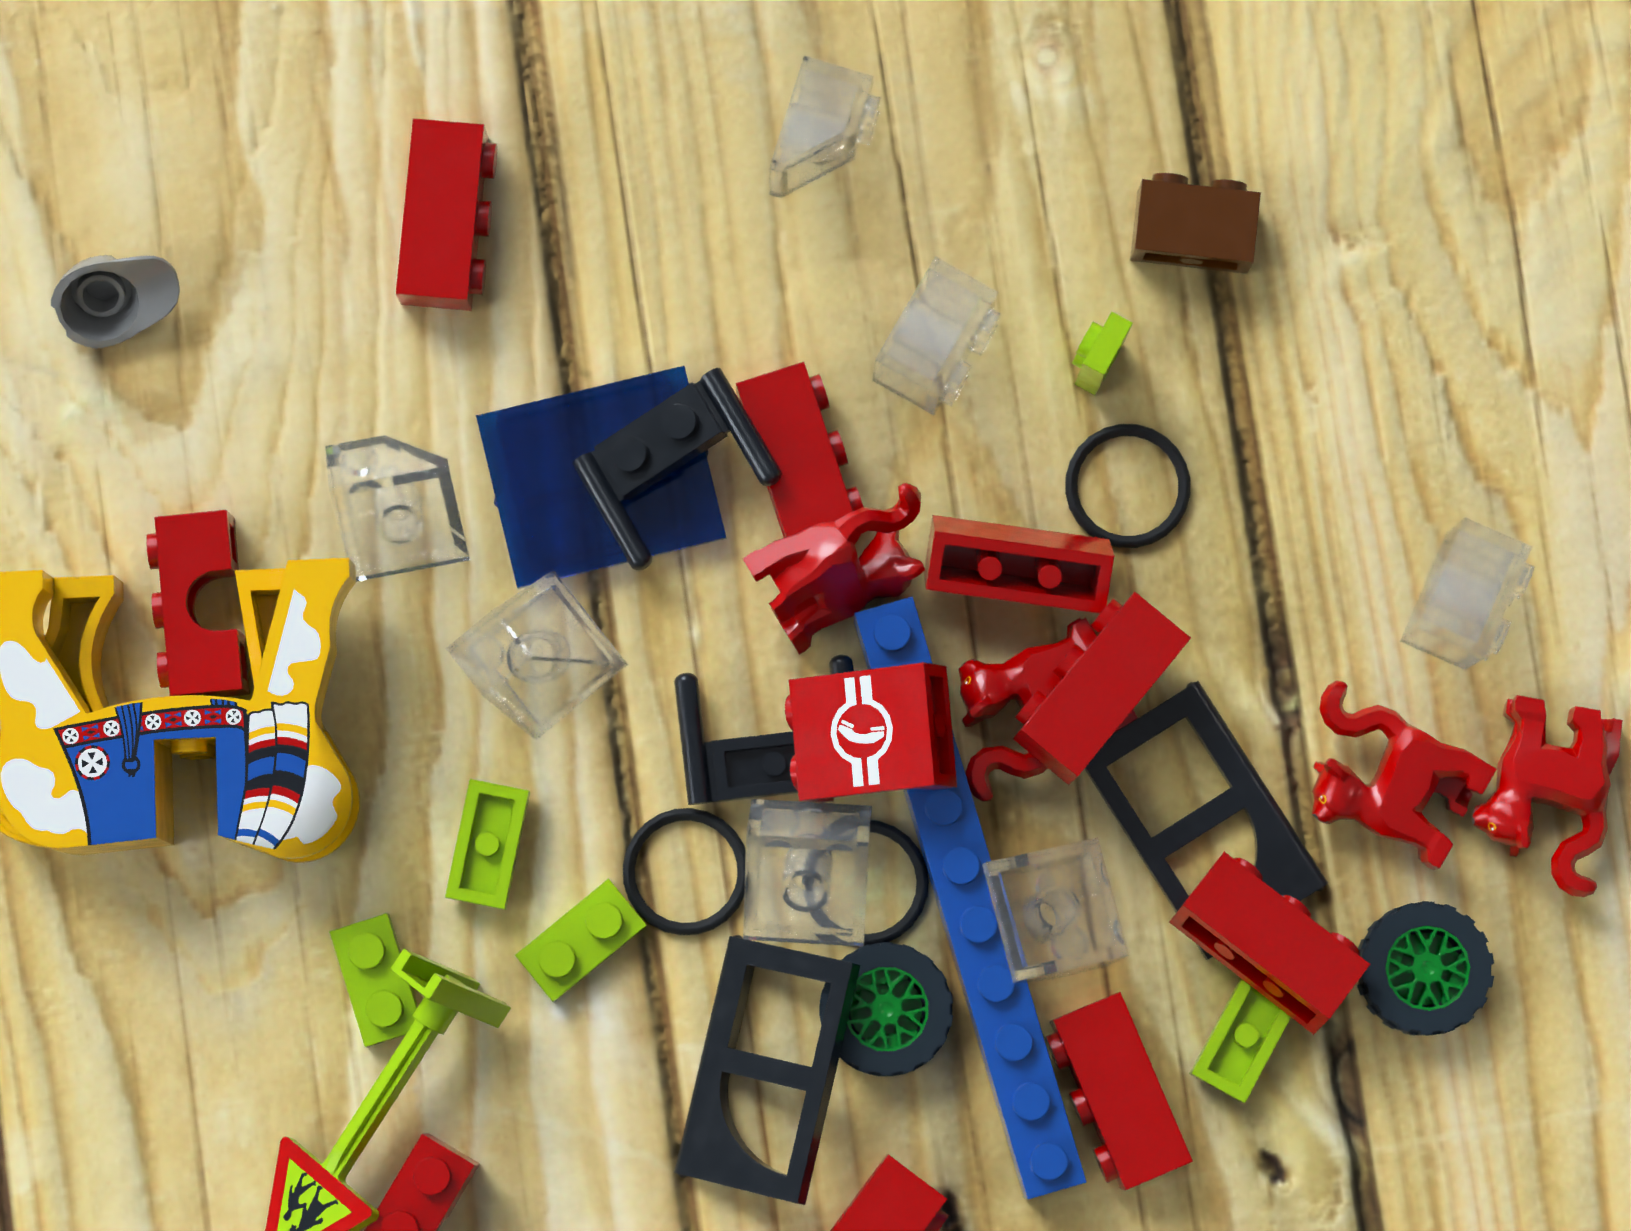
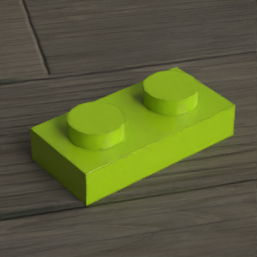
M1114 312L1110 313L1104 326L1094 321L1092 322L1072 362L1073 365L1081 368L1075 385L1096 395L1127 338L1133 324L1132 322Z
M474 779L469 780L445 898L506 910L530 796L529 790Z
M608 878L515 956L552 1002H555L646 928L647 925Z
M385 913L329 931L364 1046L370 1047L406 1035L416 1020L413 1014L418 1005L412 986L391 970L401 950L390 915Z
M1240 978L1189 1074L1237 1101L1245 1103L1291 1017Z

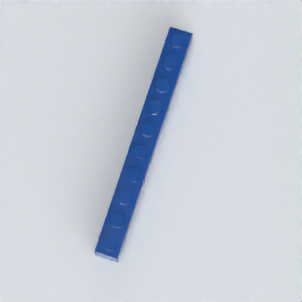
M913 596L854 614V625L867 669L922 662L933 664ZM953 734L957 787L938 790L915 788L903 791L1022 1194L1025 1199L1029 1200L1083 1184L1087 1181Z

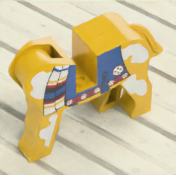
M350 558L288 560L286 568L235 570L254 682L251 700L220 696L183 695L148 698L113 706L109 705L103 687L101 658L109 626L124 601L123 582L114 575L53 578L43 570L0 572V832L22 843L51 848L71 855H91L174 845L172 754L180 755V759L186 760L216 758L218 836L293 863L316 861L337 850L349 837L357 822L360 810V792L355 776L322 723V707L337 654L336 626L338 616L345 598L356 584L355 564ZM51 600L49 625L46 634H44V613Z

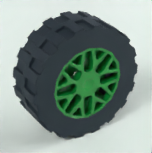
M1429 901L1410 903L1385 913L1384 916L1374 921L1367 929L1369 932L1361 940L1358 949L1360 957L1370 963V966L1359 979L1357 988L1360 996L1363 995L1368 1003L1366 1007L1370 1012L1382 1019V1023L1391 1029H1397L1409 1035L1429 1036L1444 1034L1455 1030L1460 1025L1468 1023L1474 1018V1013L1478 1009L1483 1008L1488 998L1485 996L1488 988H1492L1494 976H1491V965L1494 964L1493 953H1489L1486 945L1489 941L1484 932H1479L1474 926L1475 921L1468 915H1462L1457 912V908Z
M880 942L860 947L846 955L842 961L861 966L839 1058L852 1068L874 1076L906 1074L930 1061L946 1041L953 1019L952 994L942 971L933 963L934 961L928 956L904 944ZM826 982L819 1004L821 1025L831 986L830 983Z

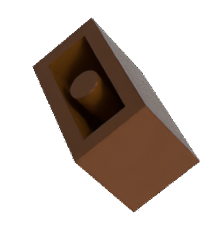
M1174 173L1153 174L1152 180L1142 179L1137 191L1130 261L1247 274L1254 263L1261 192L1247 191V184L1226 179L1212 181L1211 187L1188 184L1186 176Z

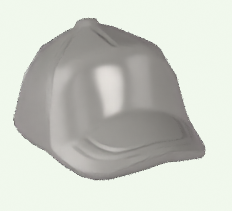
M112 255L90 257L80 261L63 275L54 289L51 306L55 308L59 322L66 330V336L72 341L95 349L109 347L133 337L166 317L178 302L180 293L179 279L173 266L165 259L157 256H136L116 259Z

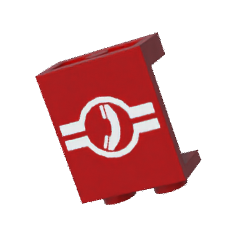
M922 662L789 679L790 695L787 696L785 701V716L790 729L793 730L795 755L790 762V776L793 786L798 791L799 801L825 803L834 802L836 797L915 788L938 790L957 787L947 666Z

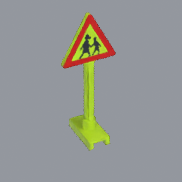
M403 949L391 970L424 996L413 1014L416 1020L323 1163L295 1139L289 1137L281 1139L265 1231H359L376 1221L379 1217V1211L346 1183L348 1173L438 1033L444 1035L457 1013H463L499 1028L511 1007L503 1001L477 991L480 983L474 978L407 949Z

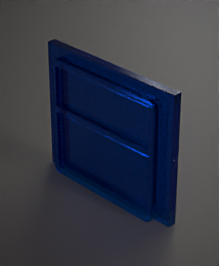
M685 366L476 415L495 493L494 504L499 510L517 589L628 563L572 463L579 456L594 451V446L689 385ZM708 449L633 499H626L621 502L652 557L727 539L707 460Z

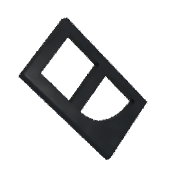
M1199 681L1190 682L1184 690L1112 734L1085 767L1088 776L1175 912L1179 910L1189 896L1165 858L1243 808L1250 820L1255 838L1254 866L1260 871L1263 881L1280 895H1289L1301 901L1315 891H1322L1326 884H1328ZM1186 718L1230 786V789L1151 838L1107 767ZM1197 945L1206 960L1213 957Z
M740 935L729 936L674 1173H677L682 1178L689 1176L796 1204H806L861 965L746 940ZM755 967L831 984L812 1067L736 1050ZM730 1073L806 1091L787 1174L765 1164L746 1146L740 1137L729 1108L728 1083Z

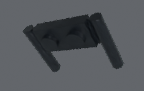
M721 368L708 371L701 377L700 381L695 384L693 382L594 446V451L579 456L572 463L629 565L634 570L646 569L652 562V555L621 502L626 499H633L726 438L728 432H731L762 485L772 486L781 479L782 472Z
M847 655L834 656L829 662L830 674L854 671L853 661ZM682 673L675 678L674 685L688 805L798 793L793 786L790 776V762L795 755L793 731L705 742L698 678L692 673Z

